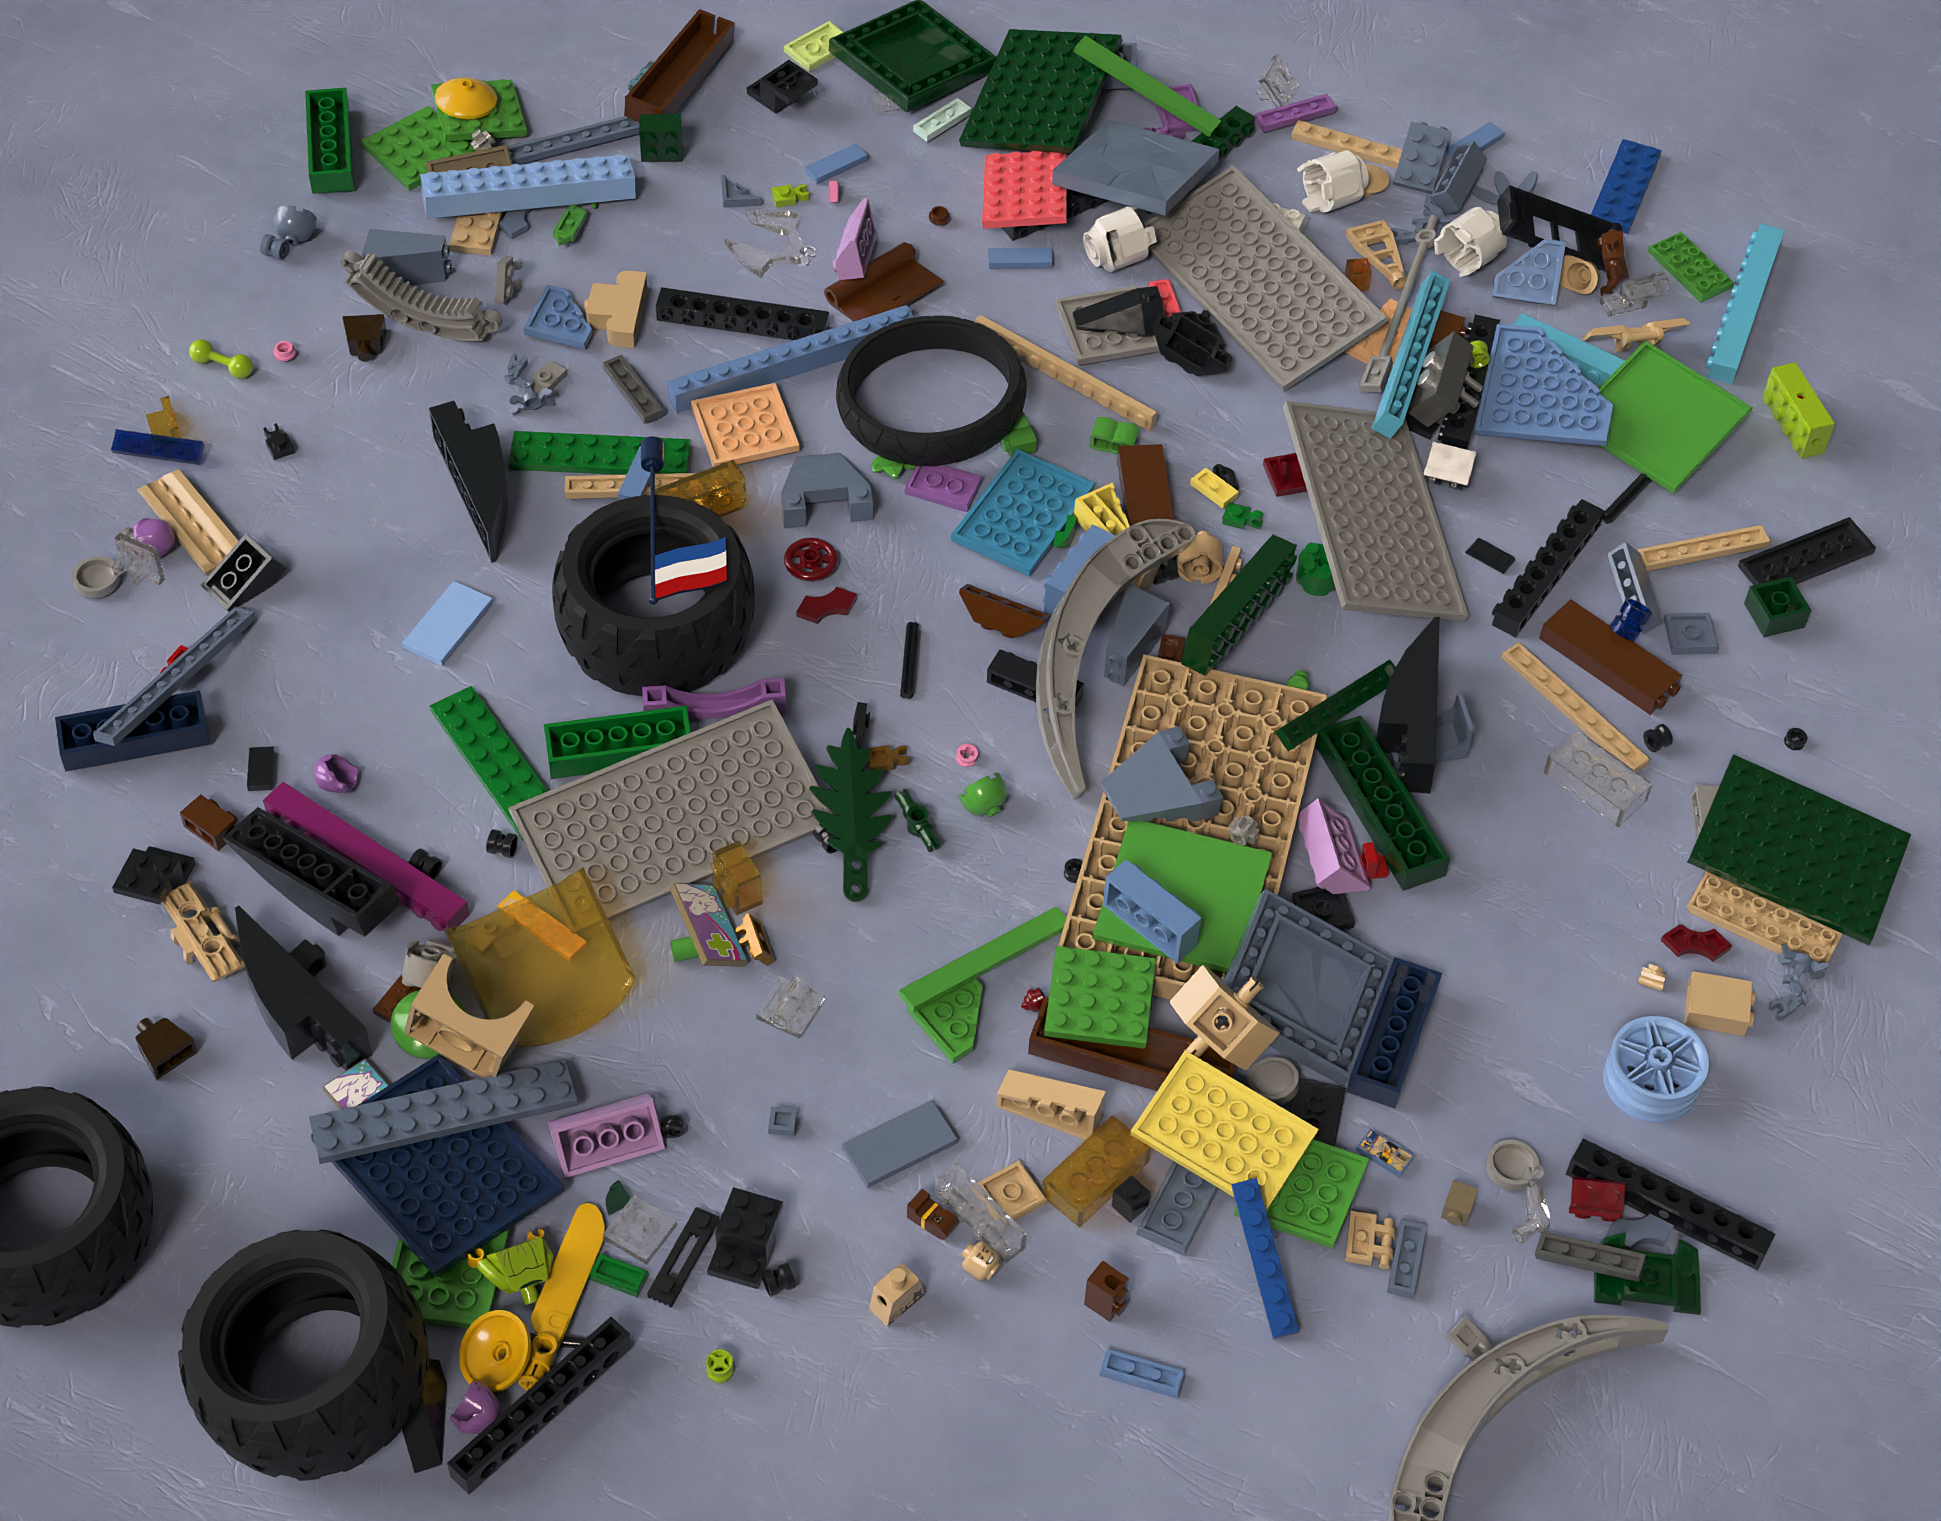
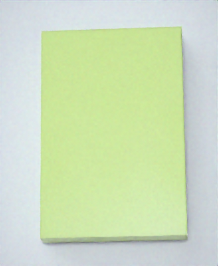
M828 21L784 45V52L810 72L835 58L829 52V39L843 33V31Z

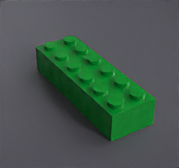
M347 87L306 90L308 169L312 194L354 190L350 106Z
M680 706L544 724L551 779L591 774L691 733L687 707Z

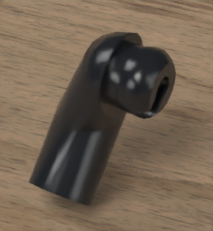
M1217 464L1213 467L1214 474L1236 490L1239 489L1235 472L1222 464Z

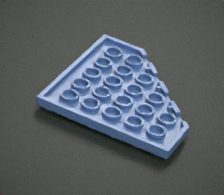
M1497 324L1474 429L1475 435L1607 446L1614 411L1613 404L1600 394V390L1582 375V371L1564 356L1563 351L1547 338L1545 332L1540 327Z

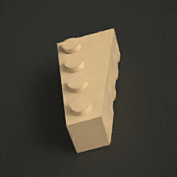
M1008 1069L997 1093L996 1107L1092 1142L1103 1118L1106 1091Z

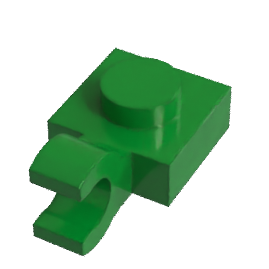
M1229 502L1222 517V524L1244 529L1245 525L1260 529L1264 513L1257 510L1250 512V507Z

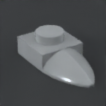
M1463 1317L1445 1336L1464 1356L1469 1355L1474 1360L1492 1349L1485 1335L1467 1317Z

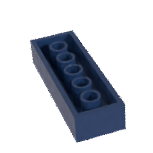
M200 690L171 695L115 746L95 741L93 733L125 704L55 717L59 754L65 772L210 745L205 707Z
M1394 957L1351 1072L1347 1093L1395 1109L1442 977L1441 972Z

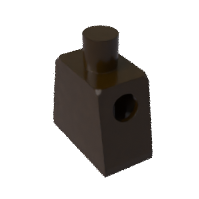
M384 314L343 316L350 355L358 356V359L363 362L369 361L371 355H379L382 352L387 332Z
M144 1018L137 1024V1029L141 1032L135 1037L138 1049L156 1080L198 1053L194 1039L167 1018H162L156 1023H153L149 1018Z

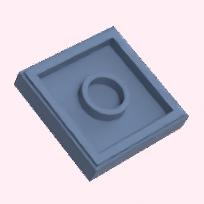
M1710 613L1665 614L1664 623L1672 655L1717 654L1719 647Z

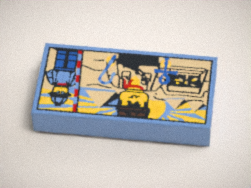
M1371 1128L1356 1148L1357 1152L1399 1178L1414 1158L1413 1154Z

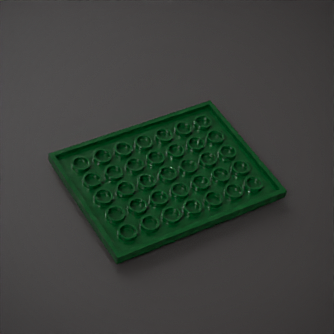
M1009 29L997 59L994 61L959 139L960 145L1072 153L1079 145L1108 76L1107 72L1076 54L1074 49L1086 35L1117 55L1123 41L1122 36L1119 34Z
M1733 754L1687 863L1870 945L1911 834Z

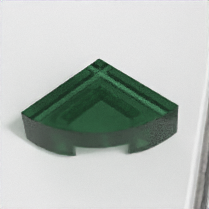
M619 1180L610 1186L606 1195L605 1206L608 1216L632 1204L630 1196Z

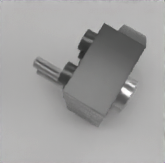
M1452 332L1427 350L1407 410L1410 415L1427 427L1435 422L1440 424L1449 412L1451 414L1456 413L1461 405L1458 402L1459 397L1473 408L1477 407L1479 403L1466 393L1465 388L1462 386L1463 382H1465L1477 392L1483 389V386L1471 378L1467 371L1468 366H1470L1474 359L1471 356L1474 346L1456 332Z

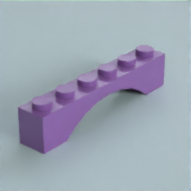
M784 678L760 679L741 689L717 694L688 693L666 685L642 687L644 711L686 706L689 720L726 718L769 700H773L780 714H786Z

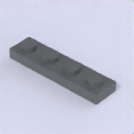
M622 355L602 362L603 370L644 424L664 416L663 408Z
M1544 1231L1541 1233L1535 1251L1536 1259L1640 1282L1646 1263V1254Z

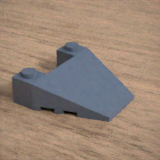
M840 453L795 457L781 492L784 528L806 526L805 503L847 499L851 522L873 520L871 487Z
M1180 726L1157 732L1101 781L1100 786L1121 821H1152L1153 818H1166V821H1175V818H1188V821H1200L1218 815L1223 796L1214 781L1208 780L1191 785L1178 765L1185 762L1190 742Z

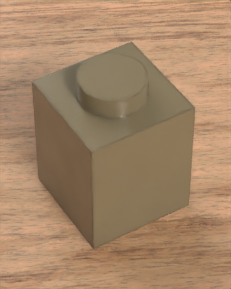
M1453 1180L1441 1218L1447 1220L1450 1224L1466 1227L1478 1188Z

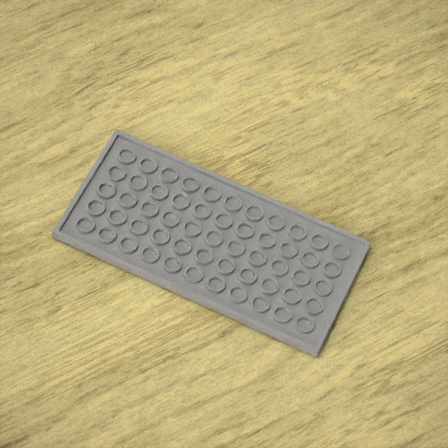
M1234 165L1181 199L1165 216L1158 214L1143 224L1144 228L1154 227L1157 242L1148 246V252L1204 310L1210 312L1211 317L1283 392L1387 323V317Z
M1286 401L1283 406L1342 610L1432 619L1440 617L1442 620L1465 622L1469 615L1406 419H1404L1401 427L1390 439L1372 429L1377 414L1375 411Z
M773 700L759 704L509 807V812L571 934H578L672 894L670 887L673 883L695 884L812 834L815 827L819 824L811 814L813 809L833 814L809 790L810 786H819Z

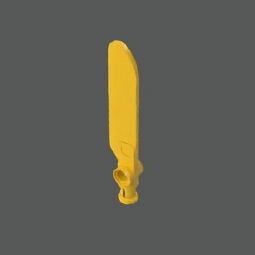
M584 1203L576 1209L548 1275V1280L545 1282L532 1312L531 1324L537 1336L532 1342L526 1371L518 1380V1384L527 1391L545 1373L549 1372L551 1366L555 1363L559 1347L587 1283L589 1273L601 1249L605 1226L602 1214L594 1204ZM541 1349H546V1350H548L549 1352H548V1353H541V1352H539V1350H541Z

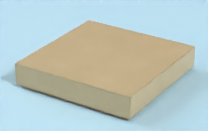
M1020 1160L975 1183V1189L1002 1228L1047 1204L1046 1197Z

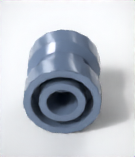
M266 234L261 241L260 252L263 255H273L276 259L284 260L289 252V241L283 238L276 239L275 236Z

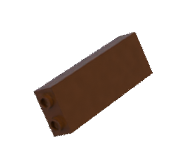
M1162 444L1118 446L1117 466L1124 513L1129 525L1132 526L1149 519L1174 520Z
M1571 599L1543 624L1540 640L1649 715L1656 709L1661 710L1670 696L1674 697L1681 689L1680 681L1682 674Z

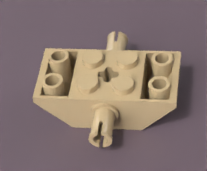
M1203 964L1169 1001L1183 1022L1198 1035L1185 1050L1189 1053L1196 1050L1193 1055L1199 1058L1210 1046L1225 1060L1247 1070L1280 1034L1274 1026L1249 1004L1264 986L1258 982L1251 989L1257 981L1256 978L1251 976L1250 980L1238 993L1234 992ZM1220 1015L1226 1016L1228 1022L1220 1023Z

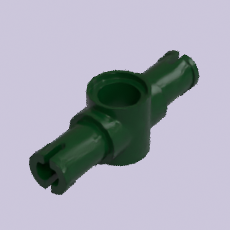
M907 789L902 790L903 794L901 791L897 792L894 798L903 810L908 832L913 836L921 838L928 852H933V848L935 850L939 849L941 842L932 830L933 826L929 821L928 809L915 803Z

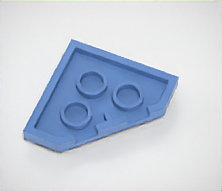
M1544 239L1496 274L1492 297L1555 306L1566 242Z
M547 285L523 328L524 335L581 349L586 348L592 336L591 326L589 323H586L582 312L577 304H574L568 290Z

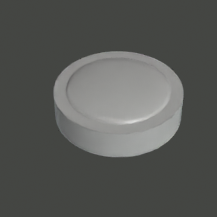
M104 556L84 559L76 565L72 572V581L76 591L87 598H101L111 594L119 586L121 580L117 564L112 559Z
M1281 1057L1264 1058L1255 1063L1250 1069L1248 1086L1251 1090L1278 1106L1291 1101L1299 1090L1298 1071L1294 1064L1287 1059Z
M1512 1139L1503 1140L1496 1143L1489 1151L1486 1160V1171L1490 1179L1499 1187L1511 1191L1523 1190L1535 1181L1539 1171V1159L1535 1151L1524 1142Z

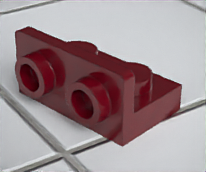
M1573 1177L1569 1213L1575 1214V1217L1581 1219L1597 1216L1607 1222H1616L1617 1219H1622L1625 1209L1626 1183Z

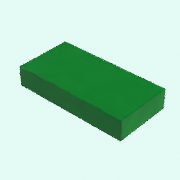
M600 1253L589 1273V1280L638 1298L649 1276V1272Z

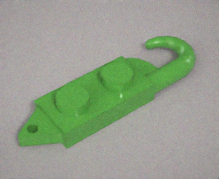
M596 202L590 203L592 204V208L595 209L597 205ZM580 204L570 205L569 208H566L553 230V238H556L558 246L569 241L574 242L585 223L587 212L579 207Z

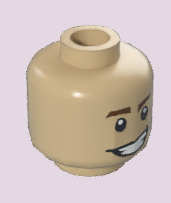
M984 1241L978 1242L975 1246L970 1243L961 1254L965 1258L962 1262V1268L978 1281H982L985 1278L989 1281L1001 1265L999 1262L1000 1254Z

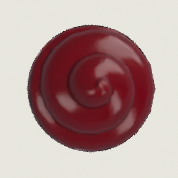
M1039 987L1029 989L1024 997L1021 1008L1027 1011L1038 1012L1045 997Z

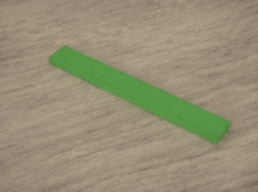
M1086 35L1075 47L1074 52L1205 135L1210 137L1219 127L1220 119Z
M1054 907L901 988L898 996L912 1012H915L1062 933L1066 917L1057 907Z

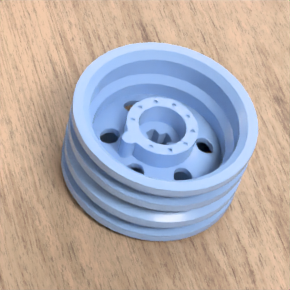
M1662 1016L1637 1018L1624 1025L1614 1038L1604 1066V1085L1612 1101L1630 1116L1655 1123L1673 1121L1684 1116L1695 1105L1708 1074L1709 1057L1701 1039L1686 1025ZM1627 1067H1632L1634 1070L1629 1072ZM1673 1083L1678 1084L1679 1087L1674 1088Z

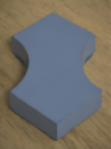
M532 209L506 211L505 218L499 222V228L511 239L526 232L529 228L525 217Z
M1652 1214L1639 1220H1626L1622 1218L1617 1219L1613 1223L1606 1237L1626 1232L1624 1249L1632 1250L1635 1246L1645 1243L1658 1244V1246L1661 1245L1662 1247L1672 1232L1674 1225Z

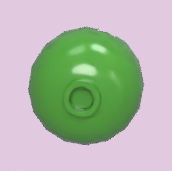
M994 773L996 778L991 780L989 776H985L965 788L966 794L964 796L961 793L958 794L959 800L968 812L977 816L987 814L988 817H992L1001 811L1000 806L1007 797V787L1000 773Z

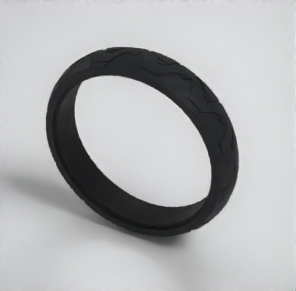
M941 315L920 316L884 326L865 337L855 346L839 372L836 403L840 417L847 430L850 431V434L862 446L872 453L902 464L915 466L947 465L978 456L1005 438L1023 411L1027 393V381L1019 356L1010 344L994 330L980 323L959 317ZM925 349H953L979 356L994 365L1008 383L1007 390L1001 401L982 418L952 430L929 433L898 430L875 421L860 408L855 400V395L863 379L878 365L901 354Z

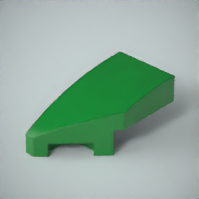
M1067 515L1065 532H1055L1053 547H1070L1075 534L1076 516Z

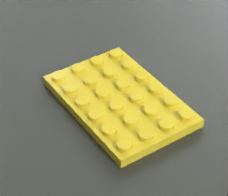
M1185 1050L1132 1128L1130 1135L1233 1197L1231 1184L1257 1178L1267 1212L1314 1140L1319 1129Z

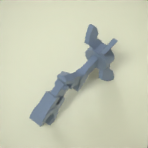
M1427 195L1424 202L1425 209L1423 215L1429 216L1423 219H1412V224L1416 225L1413 232L1392 228L1391 231L1393 232L1396 245L1408 244V242L1416 241V234L1427 226L1431 215L1438 217L1436 225L1439 224L1440 233L1445 224L1452 222V219H1446L1441 208L1432 204V199Z
M512 354L507 367L508 375L504 376L505 381L510 385L516 384L523 388L525 392L523 397L513 395L509 399L510 404L514 405L511 411L512 415L517 414L519 410L537 409L540 405L554 406V401L548 398L553 394L551 389L543 388L539 394L532 392L534 386L533 378L526 381L519 377L528 365L527 356H524L521 361H517V354Z
M1782 944V953H1779L1777 958L1781 965L1791 964L1794 968L1792 974L1785 976L1782 984H1790L1793 996L1771 1002L1770 1010L1778 1008L1782 1011L1777 1014V1021H1781L1796 1012L1797 1007L1801 1004L1806 1006L1808 1002L1807 997L1802 992L1798 981L1801 974L1809 972L1812 979H1821L1824 977V972L1822 971L1829 966V964L1824 962L1818 964L1804 953L1789 951V947L1786 944Z

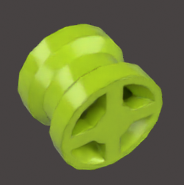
M1483 341L1471 342L1470 344L1474 346L1471 356L1474 359L1470 366L1474 368L1484 367L1490 360L1487 344Z
M722 1349L713 1350L706 1358L708 1378L714 1383L720 1384L730 1380L734 1371L731 1354Z

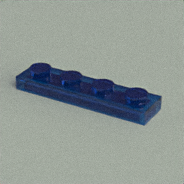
M116 429L111 451L116 454L200 465L205 444L197 440Z

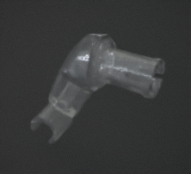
M1541 1166L1535 1167V1176L1532 1174L1531 1167L1526 1168L1523 1173L1524 1178L1530 1182V1185L1525 1186L1528 1219L1512 1230V1234L1517 1233L1513 1237L1521 1244L1537 1232H1546L1550 1226V1214L1543 1185L1538 1184V1179H1541L1544 1174Z

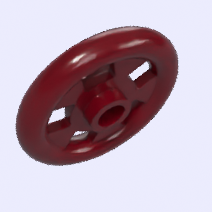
M819 538L797 540L787 548L784 554V565L787 571L795 578L803 581L822 580L831 575L838 564V555L835 548L827 541ZM804 547H809L808 549H805L803 552L800 550ZM823 549L827 554L822 556L819 550ZM793 558H800V563L794 564ZM822 562L828 564L824 569L820 568ZM803 568L810 569L812 572H805Z

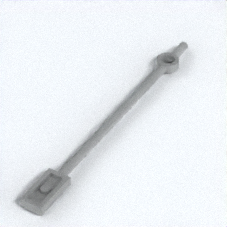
M1431 215L1426 229L1420 230L1415 236L1419 248L1379 355L1370 356L1359 385L1361 392H1382L1393 363L1391 356H1388L1389 350L1426 250L1434 246V240L1437 238L1434 230L1438 220L1436 215Z

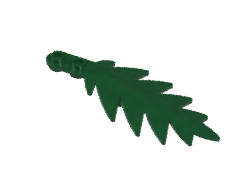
M846 728L841 748L831 745L826 747L831 760L838 769L819 764L814 766L820 777L835 791L816 786H810L809 790L825 807L836 814L815 809L811 811L815 819L837 838H828L827 843L843 853L844 896L849 901L859 902L865 898L868 891V854L877 850L882 844L880 841H869L880 834L893 818L891 814L876 817L869 816L874 814L892 793L891 791L866 794L880 780L884 769L861 771L867 763L871 749H858L851 729ZM853 862L858 863L859 866H860V868H859V869L853 868V867H852V863H853ZM852 886H857L860 891L858 893L854 892Z

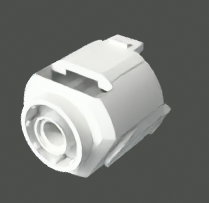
M1349 150L1340 153L1334 152L1312 161L1309 160L1297 169L1298 173L1303 172V184L1308 197L1302 200V204L1309 212L1318 210L1329 212L1359 201L1363 197L1364 189L1369 181L1368 170L1364 161Z
M1127 206L1104 215L1095 221V224L1088 232L1084 233V247L1094 266L1102 265L1105 270L1113 272L1147 258L1148 246L1157 242L1153 226L1143 227L1138 215L1135 213L1138 208Z
M1481 207L1471 208L1443 227L1441 235L1434 240L1435 254L1440 255L1443 253L1447 261L1460 271V277L1476 272L1477 269L1497 257V253L1506 248L1507 236L1502 235V230H1500L1499 215L1492 211H1485Z

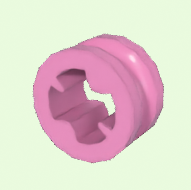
M963 744L958 747L956 755L958 764L970 767L976 763L978 757L976 747L971 744ZM965 753H970L968 759L964 758Z

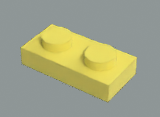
M1204 468L1191 478L1190 485L1222 509L1229 502L1231 503L1238 498L1239 491L1207 468Z

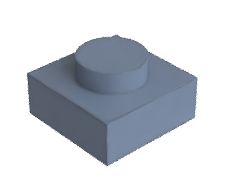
M771 1106L768 1134L794 1136L797 1109Z

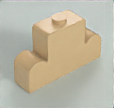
M628 270L622 271L617 275V285L593 283L589 299H585L584 311H586L587 323H589L592 329L607 330V341L610 345L635 348L648 283L647 272Z

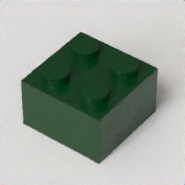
M640 114L641 162H682L681 114Z
M1792 577L1750 586L1744 602L1763 637L1805 628L1811 613L1809 605Z

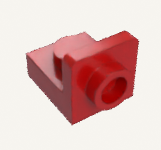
M1373 842L1363 843L1361 859L1367 878L1388 877L1389 872L1385 857L1380 855L1378 851L1375 852Z

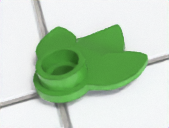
M880 455L871 464L873 473L885 471L894 479L898 478L903 468L913 470L916 467L915 465L890 461L880 457Z

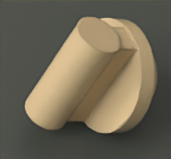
M1649 964L1648 968L1643 967L1638 984L1662 991L1664 980L1667 976L1662 973L1664 968Z

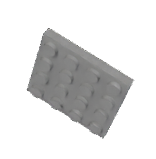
M1137 286L1055 299V307L1077 365L1160 352L1155 336L1140 337L1137 336V333L1125 332L1124 335L1117 334V331L1112 330L1093 332L1077 330L1072 315L1073 311L1138 288Z

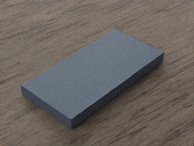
M931 1100L843 1143L842 1149L866 1187L869 1188L957 1144L958 1139Z
M1173 1161L1140 1223L1136 1235L1185 1256L1219 1188Z

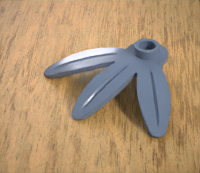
M1497 171L1495 173V187L1499 195L1476 185L1472 186L1470 192L1482 201L1498 205L1497 200L1510 183L1501 171ZM1530 172L1518 188L1531 192L1537 181V172Z

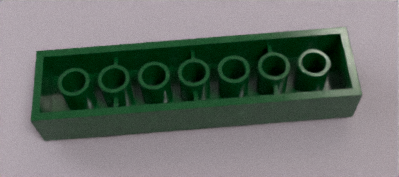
M1274 534L1271 535L1190 627L1181 661L1182 665L1204 676L1211 669H1216L1220 658L1227 656L1232 644L1236 645L1241 634L1243 632L1246 633L1252 621L1260 617L1262 609H1267L1274 596L1277 597L1281 592L1282 586L1290 582L1293 574L1290 570L1297 559V555H1295L1297 545Z
M1362 716L1330 725L1320 731L1316 741L1317 750L1378 851L1385 857L1386 864L1401 889L1404 891L1445 877L1450 858Z

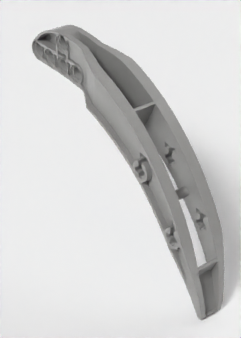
M1149 519L1138 522L1115 535L1098 548L1084 563L1059 600L1048 622L1037 663V716L1040 734L1049 759L1063 786L1073 799H1077L1085 790L1076 743L1075 693L1080 662L1086 642L1099 615L1125 587L1146 572L1188 548L1194 540L1196 533L1194 528L1187 523L1171 519Z
M1624 1315L1576 1316L1527 1330L1501 1342L1479 1356L1445 1386L1419 1421L1404 1453L1389 1501L1387 1521H1443L1450 1486L1458 1467L1481 1431L1508 1403L1539 1381L1579 1362L1611 1351L1661 1343L1667 1334L1669 1325L1658 1320ZM1558 1329H1561L1562 1332L1560 1337H1556ZM1575 1330L1576 1334H1571L1570 1331ZM1428 1486H1435L1440 1491L1434 1492ZM1402 1504L1406 1506L1408 1510L1402 1511L1396 1505ZM1424 1511H1431L1436 1517H1429Z

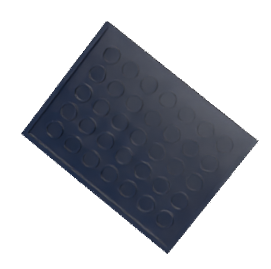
M438 1054L359 1105L465 1082V1080ZM505 1122L331 1162L435 1278L466 1258L468 1254H472L476 1249L481 1248L565 1191L564 1184ZM311 1134V1141L315 1144L313 1134Z

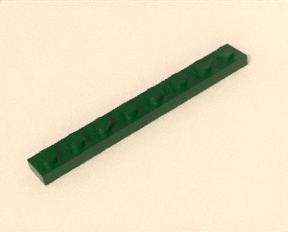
M1389 659L1275 731L1276 735L1289 752L1386 690L1396 667Z

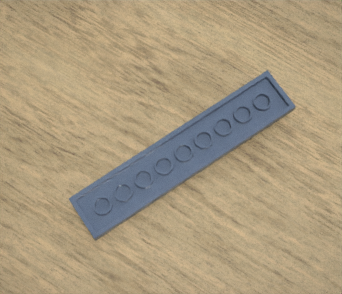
M564 1059L497 1074L496 1077H483L309 1116L319 1164L574 1107L578 1106L566 1060Z

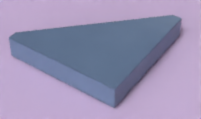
M721 175L723 207L762 205L761 197H755L749 193L748 189L738 183H732L725 178V175Z

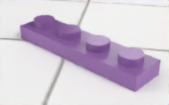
M1328 94L1256 113L1255 121L1264 133L1296 124L1298 120L1306 121L1335 113L1336 105Z

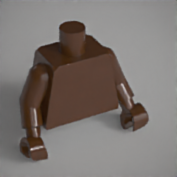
M1616 229L1603 233L1601 238L1597 239L1598 250L1602 245L1603 262L1608 279L1607 285L1600 288V296H1603L1604 293H1609V297H1613V289L1617 287L1622 279L1629 278L1627 242L1623 231H1617Z

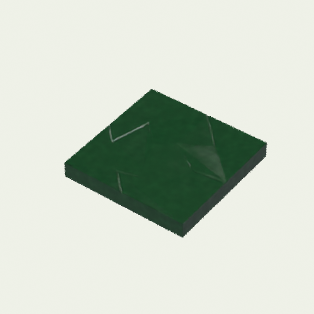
M922 0L912 1L829 39V52L868 81L905 112L914 110L988 75L994 61L997 59L994 54Z

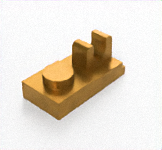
M747 913L744 915L745 918L742 919L743 924L735 929L736 933L741 936L746 933L739 942L745 947L750 945L749 952L753 959L759 960L768 966L775 959L760 920Z

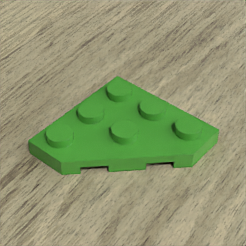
M977 979L915 1012H912L907 1006L909 1015L952 1064L973 1051L983 988Z

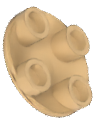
M1365 164L1368 170L1369 181L1364 189L1363 196L1370 197L1372 193H1378L1387 189L1390 179L1387 172L1381 167Z

